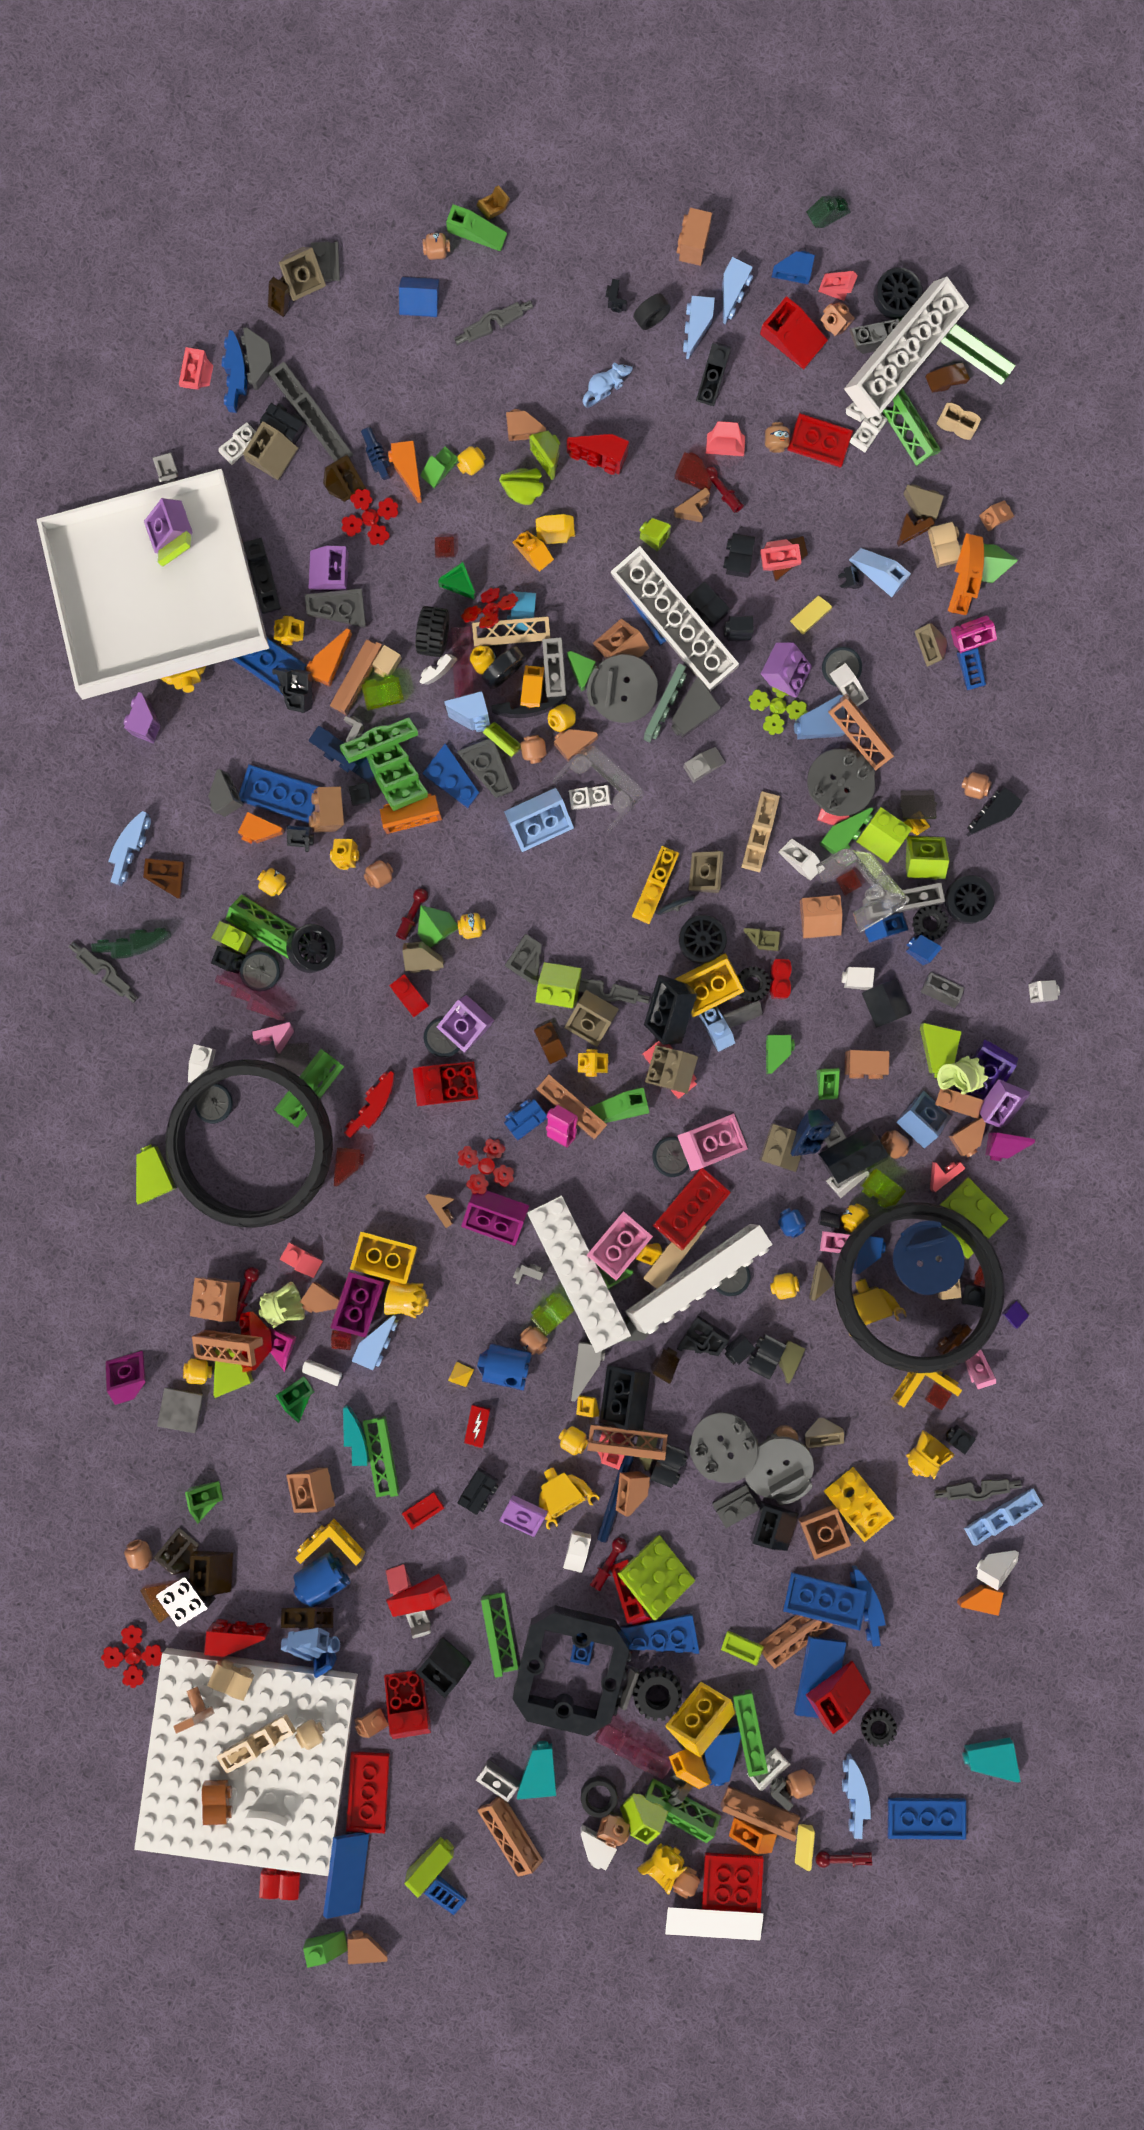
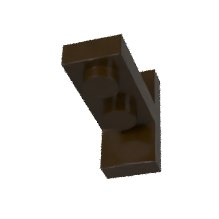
M284 276L279 280L272 277L269 281L268 307L284 317L288 312V302L292 299L289 286H287Z
M281 1608V1628H333L334 1608Z

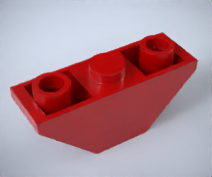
M246 1312L240 1314L239 1326L241 1328V1335L262 1337L263 1345L254 1349L256 1365H241L242 1372L256 1370L272 1351L271 1330L254 1312ZM243 1351L242 1355L248 1360L247 1351Z

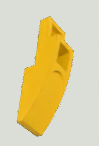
M661 846L633 912V918L650 924L678 858V852Z

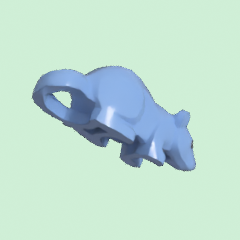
M613 363L612 369L593 375L589 381L588 392L583 398L584 406L586 408L592 407L611 394L610 390L613 387L616 390L623 386L621 384L623 379L621 378L629 375L633 368L624 364L618 365Z

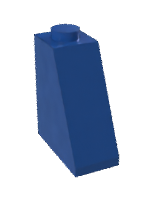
M739 1726L722 1729L704 1752L707 1771L712 1782L710 1785L722 1786L725 1782L730 1781L741 1739Z

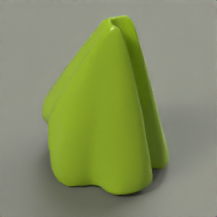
M537 468L516 469L502 474L499 479L506 494L515 502L523 505H531L536 497L541 496L544 484L539 482L542 474Z

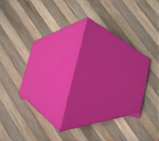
M269 1328L271 1330L272 1351L270 1353L285 1372L296 1336Z

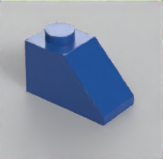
M807 251L794 252L774 266L772 277L809 284L815 255Z
M902 912L864 924L865 934L869 943L908 931Z
M919 935L917 938L913 936L906 944L909 947L906 952L923 966L930 963L942 949L940 945L922 935Z
M870 1236L865 1241L855 1260L853 1273L860 1274L881 1258V1253L885 1252L886 1247L883 1238Z

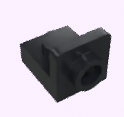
M217 946L211 964L226 971L239 974L245 956L234 953L222 946Z
M965 1284L961 1303L984 1308L985 1288Z
M956 1425L947 1431L945 1441L963 1454H966L976 1439Z

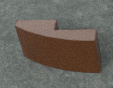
M963 363L940 368L925 376L932 393L947 391L953 385L966 384L970 380Z

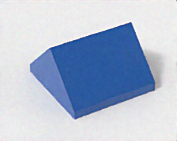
M402 277L399 285V315L437 317L439 279Z

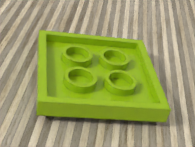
M969 1177L940 1204V1206L954 1210L966 1217L983 1232L987 1239L1009 1219ZM942 1225L943 1228L950 1231L957 1238L964 1256L969 1259L974 1254L972 1249L959 1235Z
M660 1535L647 1544L618 1573L619 1577L653 1620H657L695 1582L694 1578Z

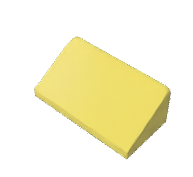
M818 595L790 622L804 635L832 609V606Z
M798 1824L795 1863L810 1871L812 1868L815 1831L812 1825Z

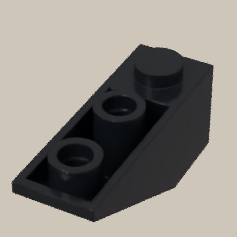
M718 342L712 343L696 398L697 402L714 406L731 352V346Z
M1005 787L1001 791L997 789L990 798L993 800L989 806L985 805L980 810V818L977 821L973 820L967 827L970 831L966 835L969 837L1010 818L1023 801Z

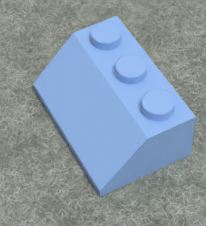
M482 691L444 701L449 718L468 729L482 732L490 725Z
M556 788L504 811L522 852L574 829L563 799Z

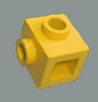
M283 616L282 619L275 620V640L281 641L283 645H293V642L303 640L304 621L294 619L292 616Z
M334 839L333 849L330 851L331 861L342 870H347L349 867L356 868V861L359 860L358 845L353 839Z
M586 1049V1053H578V1072L586 1073V1077H597V1073H608V1054L598 1053V1050Z

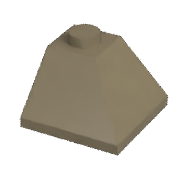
M301 247L286 254L279 261L293 301L326 286L312 247Z

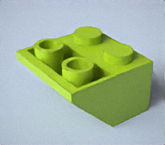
M635 1793L620 1807L625 1822L630 1824V1836L647 1845L661 1833L669 1812L663 1809V1806L660 1804L652 1803L646 1800L643 1795Z

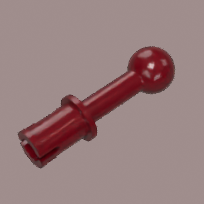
M707 467L703 472L704 479L715 485L723 495L721 500L726 502L734 513L739 512L744 505L735 496V491L733 489L728 490L718 478L716 468Z
M418 888L414 891V902L406 918H401V925L395 935L399 939L406 940L412 926L416 924L413 920L421 903L426 902L428 899V892L423 888Z
M250 1267L244 1272L245 1282L238 1296L236 1322L239 1321L244 1307L248 1305L245 1303L252 1283L256 1282L260 1276L259 1271L254 1267Z
M618 1537L613 1540L612 1551L602 1569L597 1568L598 1572L590 1586L601 1591L608 1576L611 1577V1574L608 1572L617 1556L627 1548L625 1539Z
M821 1851L816 1855L815 1861L822 1868L829 1866L830 1863H852L853 1867L855 1865L872 1866V1852L854 1853L852 1851V1855H829L827 1852Z

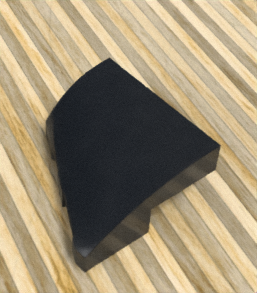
M273 668L272 673L273 675L277 674L281 684L279 690L284 696L287 709L301 713L312 709V672L289 668Z
M697 1315L678 1344L677 1350L682 1351L685 1349L699 1354L708 1353L719 1356L728 1344L730 1336ZM695 1330L700 1331L703 1334H697Z

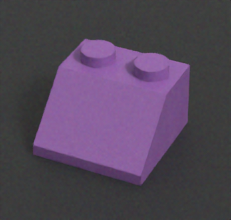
M161 498L144 520L154 552L157 554L161 548L186 530L191 535L193 533L186 511L180 500Z
M466 995L457 1000L438 1024L437 1028L465 1053L488 1030L495 1020Z

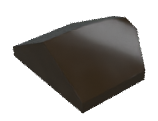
M347 454L324 468V486L329 494L343 502L349 500L357 489L361 491L366 489Z
M178 1528L153 1559L172 1575L187 1572L190 1569V1556L194 1551H197L199 1544L182 1529Z

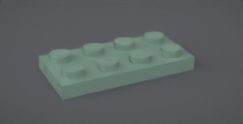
M678 664L645 731L643 740L650 743L652 738L656 740L662 726L660 722H665L670 710L668 706L669 704L673 706L678 694L677 688L681 689L686 680L687 674L684 673L686 666Z

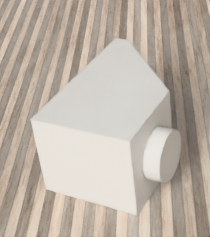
M846 663L830 673L842 695L847 694L857 707L869 699Z
M793 839L779 851L801 875L810 881L824 867L812 851Z
M846 968V972L843 971L841 980L842 983H845L844 988L861 990L872 988L875 968Z
M1056 980L1037 981L1028 984L1031 1003L1058 1000L1060 990L1059 986L1056 985Z
M193 1045L189 1060L188 1082L191 1083L203 1072L212 1068L216 1053L215 1049Z
M572 1530L564 1569L582 1573L590 1546L591 1534Z
M1015 1550L988 1554L985 1560L981 1559L976 1567L978 1570L977 1579L998 1591L1017 1564L1019 1552Z
M582 1824L581 1837L588 1861L593 1867L606 1870L617 1851V1847L607 1846L605 1841L596 1837L597 1832Z

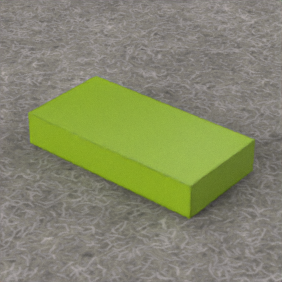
M186 530L158 551V563L163 567L191 547V534Z
M496 722L487 726L483 731L488 738L509 756L513 757L521 750L520 743Z
M727 1631L721 1650L757 1666L764 1646Z

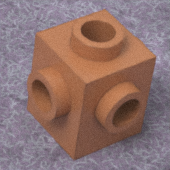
M838 302L836 304H829L824 309V315L820 320L824 323L826 330L837 336L842 334L855 318L850 314L845 304Z
M608 1815L602 1818L596 1837L605 1841L607 1846L616 1848L627 1842L630 1824L624 1822V1819L619 1816Z

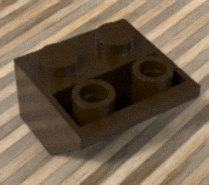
M194 1551L190 1556L189 1580L201 1596H211L232 1591L234 1552Z

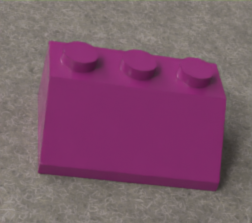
M487 1190L484 1194L472 1193L461 1227L515 1246L529 1205Z
M349 1272L330 1328L366 1338L385 1282L366 1274Z

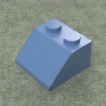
M925 1091L913 1101L897 1120L901 1128L911 1135L923 1148H926L939 1137L952 1117L942 1107L935 1105L936 1102Z

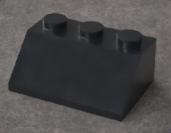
M658 975L644 1026L663 1045L682 1044L697 993L686 983Z
M869 1126L818 1154L837 1188L885 1162L889 1157L881 1141Z
M607 1365L599 1423L624 1430H643L651 1372Z

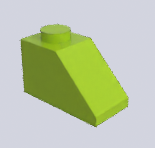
M651 518L649 522H644L639 530L641 532L640 539L658 552L669 538L671 525Z

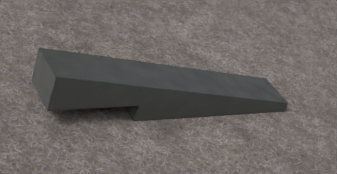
M283 361L269 372L271 379L299 416L303 418L305 424L331 458L336 461L346 454L349 458L353 456L350 449L309 393L305 391L286 363Z

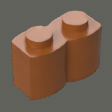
M205 1780L203 1782V1825H223L228 1823L229 1818H232L233 1806L229 1805V1798L232 1797V1786H229L228 1780Z

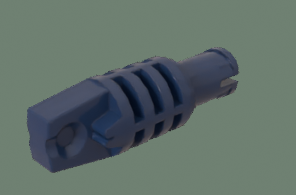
M371 427L363 429L361 433L367 445L366 453L375 473L379 472L381 478L385 481L391 477L387 470L390 464L384 449L377 442Z

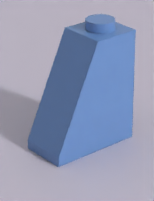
M843 695L831 699L798 718L794 723V732L797 734V740L843 736L845 734L844 731L828 713L831 708L840 702V698ZM843 706L834 712L838 718H845V708Z

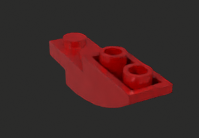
M386 1071L378 1079L381 1082L376 1087L373 1085L365 1093L367 1095L365 1100L370 1105L363 1106L358 1112L360 1116L356 1120L352 1119L345 1126L347 1130L344 1133L349 1138H352L363 1125L371 1129L383 1113L394 1085L395 1073L393 1071L389 1073Z

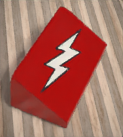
M471 1405L464 1443L483 1448L490 1408Z

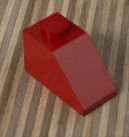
M405 974L389 985L413 1017L429 1007Z

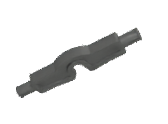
M529 300L521 305L517 302L502 310L489 311L481 317L480 321L464 328V333L454 337V340L458 346L467 340L471 343L481 337L493 333L490 324L492 320H495L500 328H504L513 321L523 317V312L533 308V305Z
M74 941L71 943L72 945L68 946L77 954L76 958L93 975H97L102 969L106 970V975L102 979L103 984L114 990L119 996H126L132 1003L136 1002L139 997L130 991L131 986L118 976L112 964L98 959L87 948L79 947Z
M580 978L579 992L584 993L587 990L606 1002L617 1000L636 1004V1001L647 1004L649 1002L650 996L638 994V990L613 984L611 992L605 994L603 992V981Z
M1008 1479L981 1480V1491L976 1493L973 1483L969 1481L946 1486L944 1490H934L935 1499L947 1497L948 1500L967 1498L972 1501H983L992 1495L1010 1493V1489L1022 1488V1485H1020L1021 1480L1010 1482Z

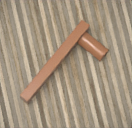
M198 1686L186 1691L195 1714L173 1726L176 1734L215 1714L212 1706L206 1709Z

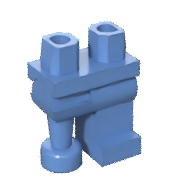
M321 1628L298 1632L291 1631L288 1634V1638H283L281 1642L282 1651L289 1652L293 1656L307 1661H313V1657L320 1658L321 1653H326L327 1651L329 1653H336L340 1649L339 1639L336 1636L329 1637V1632Z

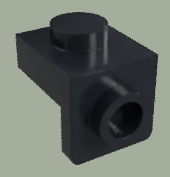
M612 279L611 286L607 285L605 297H608V308H611L613 312L620 313L626 311L627 300L617 299L620 280Z
M288 825L287 846L305 847V852H309L310 846L314 845V834H311V827Z

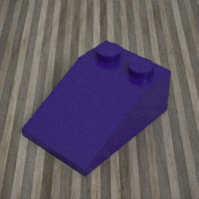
M984 1039L973 1058H979L978 1063L985 1068L984 1075L988 1076V1079L983 1083L984 1086L966 1094L984 1100L998 1079L1007 1082L1017 1066L1018 1058ZM957 1087L955 1088V1091L961 1092Z

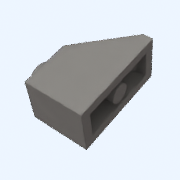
M714 747L684 763L683 768L692 782L695 783L724 765L725 761L717 748Z

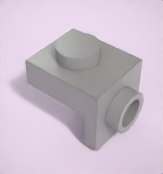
M169 452L153 457L159 482L164 481L167 484L176 481L175 478L178 477V471L172 453Z
M345 716L344 721L353 726L346 742L361 737L364 726L361 724L362 721L354 716H351V718Z
M522 1264L521 1268H516L513 1278L516 1279L515 1283L519 1285L522 1274L541 1280L544 1272L540 1271L541 1267L530 1264V1266Z
M426 1610L406 1614L413 1639L431 1633L430 1619Z

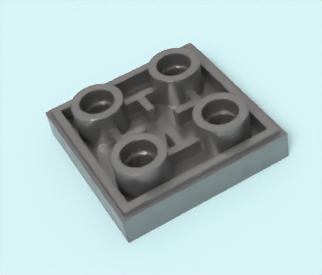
M165 1387L157 1426L196 1433L203 1394Z

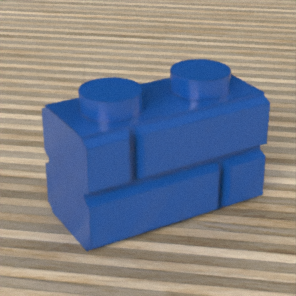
M527 1099L520 1105L522 1109L518 1112L513 1110L505 1116L507 1120L504 1123L517 1141L547 1119V1115L535 1099L532 1101Z

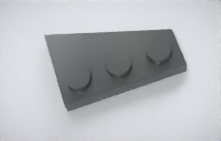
M491 739L457 751L459 756L495 799L513 792L495 743Z

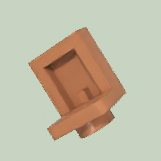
M1004 500L990 506L979 517L987 531H991L996 526L1011 520L1014 515Z
M377 1708L364 1717L354 1720L357 1733L365 1738H370L389 1726L381 1708Z

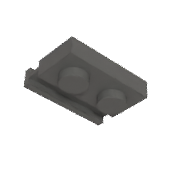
M311 242V247L316 256L324 282L340 281L339 243Z
M746 1484L712 1502L725 1528L759 1510Z

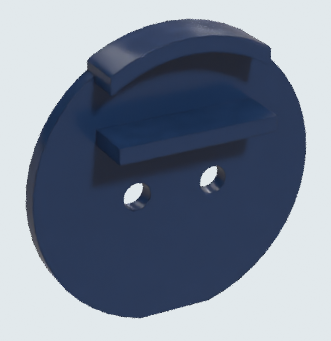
M922 1221L911 1225L901 1232V1237L894 1248L893 1264L898 1278L907 1288L919 1294L932 1295L948 1291L958 1282L964 1269V1253L957 1238L950 1231L943 1228L940 1222ZM936 1256L941 1257V1262L936 1261ZM917 1261H922V1267L917 1265Z

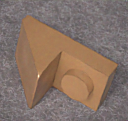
M704 488L675 508L674 516L702 523L703 516L697 507L701 509L708 504L710 493L707 488Z
M427 1194L425 1196L445 1228L452 1225L454 1217L449 1209L444 1210L443 1207L455 1200V1198Z

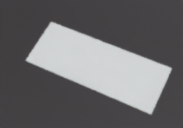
M668 1907L665 1934L760 1940L763 1914Z

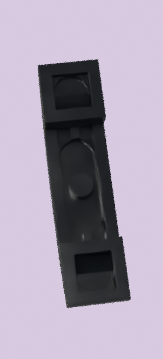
M262 538L243 542L262 614L281 609Z
M567 693L566 696L547 697L548 702L540 704V707L530 708L526 706L511 709L510 702L491 705L492 713L509 718L538 716L562 704L567 699Z

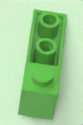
M452 205L446 221L448 233L501 251L507 232L468 209Z
M871 807L832 826L819 845L837 858L841 854L845 855L851 847L848 845L851 839L856 840L862 832L859 828L863 823L867 825L873 817L870 814L873 808Z
M644 1088L623 1092L589 1107L605 1123L649 1113Z

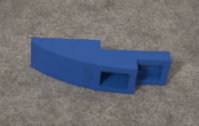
M229 330L228 337H225L224 341L226 355L222 356V367H224L226 374H230L227 376V387L229 388L228 394L225 393L224 405H226L229 412L237 413L239 395L247 396V369L239 342L234 332Z
M852 1566L853 1572H849L851 1584H855L857 1589L868 1591L866 1609L863 1615L864 1622H868V1629H865L866 1639L870 1641L873 1647L881 1646L878 1626L886 1625L881 1604L864 1574L857 1566Z

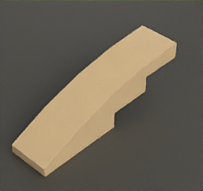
M761 791L741 868L756 872L761 871L780 796Z
M704 1225L683 1251L670 1241L643 1278L656 1289L662 1286L707 1226Z
M287 1714L223 1751L217 1756V1759L227 1774L257 1758L261 1753L276 1746L278 1742L293 1735L296 1729Z

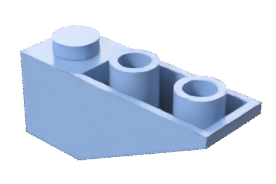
M734 257L730 260L722 281L724 324H726L728 318L732 320L736 312V308H734L736 303H741L744 297V287H749L753 279V275H751L753 267Z
M692 296L691 303H687L686 315H690L689 322L686 321L685 333L688 334V340H684L683 352H687L686 359L690 358L712 324L715 299L713 297Z
M862 548L849 559L851 563L891 597L903 587L911 575L897 561Z
M717 1006L699 1014L718 1052L735 1044L732 1031Z
M396 1314L391 1316L359 1343L352 1362L374 1370L375 1366H380L384 1357L380 1354L383 1348L387 1349L391 1340L388 1337L391 1330L395 1331L398 1324Z

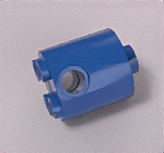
M490 1344L489 1349L482 1354L480 1353L477 1369L483 1377L482 1382L524 1391L526 1379L522 1378H527L529 1365L526 1363H530L532 1353Z
M329 1551L293 1575L295 1581L293 1591L299 1601L314 1608L351 1583L348 1575L341 1570L343 1564L339 1562L340 1559L338 1557L335 1558Z

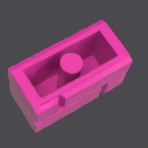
M987 615L964 623L961 626L951 628L953 643L960 653L997 640L994 623Z

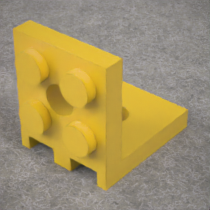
M941 1371L933 1373L908 1372L891 1399L904 1408L925 1375L956 1396L960 1395L962 1389L958 1387L959 1383L949 1376L945 1375L943 1378L941 1376L943 1372Z
M854 1467L824 1490L828 1498L864 1542L894 1519ZM854 1490L853 1496L846 1497L848 1491Z
M333 1519L325 1527L321 1525L311 1536V1541L307 1538L297 1550L298 1555L295 1558L301 1564L328 1537L333 1540L355 1565L363 1559L365 1551Z

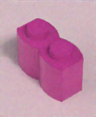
M557 1105L554 1109L551 1108L547 1114V1137L568 1148L575 1140L577 1134L576 1125L578 1117Z

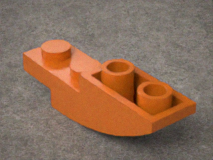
M968 533L965 535L955 572L959 573L949 604V612L967 615L971 599L978 597L984 567V543L981 536Z

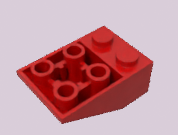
M787 296L763 323L760 332L762 337L803 370L828 341L802 308Z
M613 434L568 437L567 453L572 459H583L587 461L589 466L595 468L597 466L602 467L605 472L611 475L615 473L620 474L628 455V440Z
M474 1061L413 1068L417 1106L478 1099Z
M218 1619L206 1631L204 1655L225 1657L265 1640L271 1627H266L265 1623L247 1625L245 1621H236L235 1624L228 1623L227 1620Z
M850 1661L808 1692L806 1697L824 1727L834 1734L850 1722L871 1691L854 1662Z
M416 1670L384 1675L389 1735L392 1739L431 1733L425 1683L415 1673Z

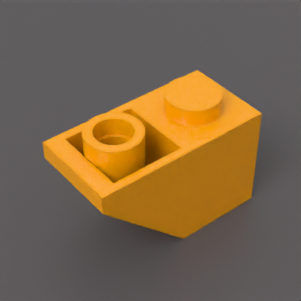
M529 531L519 534L517 539L512 542L531 566L539 572L554 560L544 542Z
M525 665L521 705L530 708L540 707L544 667Z
M688 1749L669 1756L674 1772L680 1779L698 1789L712 1783L702 1756L699 1757Z

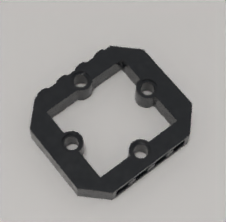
M554 1605L531 1618L512 1699L527 1722L589 1736L610 1724L612 1717L617 1715L619 1705L616 1704L617 1698H621L623 1686L620 1685L622 1680H626L628 1669L625 1666L626 1662H630L632 1650H629L630 1642L614 1619ZM545 1630L571 1636L573 1644L578 1648H586L590 1645L591 1641L612 1646L608 1666L601 1674L602 1690L596 1710L574 1705L573 1698L568 1694H560L555 1700L530 1694L534 1675L540 1674L544 1669L545 1655L541 1651ZM578 1633H585L586 1636H585V1637H580V1636H578L577 1634H578ZM531 1660H538L539 1663L533 1664ZM612 1678V1679H614L615 1681H614V1682H608L607 1679ZM566 1705L568 1708L562 1709L560 1706Z

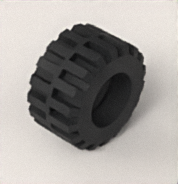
M423 606L416 629L415 647L417 654L442 657L446 649L450 618L448 609Z
M653 1666L654 1669L650 1670L648 1667L645 1668L646 1672L643 1673L641 1671L639 1673V1678L636 1681L633 1690L635 1706L641 1715L645 1714V1718L650 1719L652 1717L653 1721L661 1718V1721H664L666 1716L669 1718L673 1717V1712L677 1713L679 1710L678 1706H681V1685L678 1677L674 1676L673 1671L670 1669L667 1671L666 1667L662 1666L661 1669H658V1666ZM657 1684L663 1685L669 1690L668 1697L658 1703L652 1702L646 1697L647 1690Z

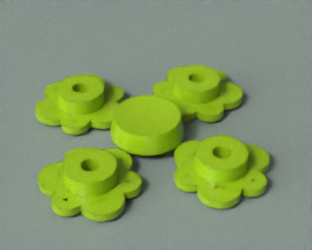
M772 687V691L779 698H774L771 702L767 698V693L760 690H754L748 698L751 702L750 708L752 710L758 709L763 711L765 707L769 706L773 714L765 718L766 722L763 724V729L769 731L770 735L775 733L781 734L784 730V720L780 719L779 714L784 713L786 710L791 720H797L802 715L808 713L806 703L802 701L798 703V701L794 700L786 707L785 701L781 698L789 695Z

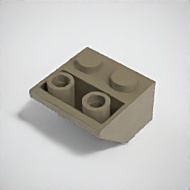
M262 421L245 448L243 456L248 463L279 481L296 454L298 447L281 432Z
M655 1045L645 1082L688 1094L698 1056Z

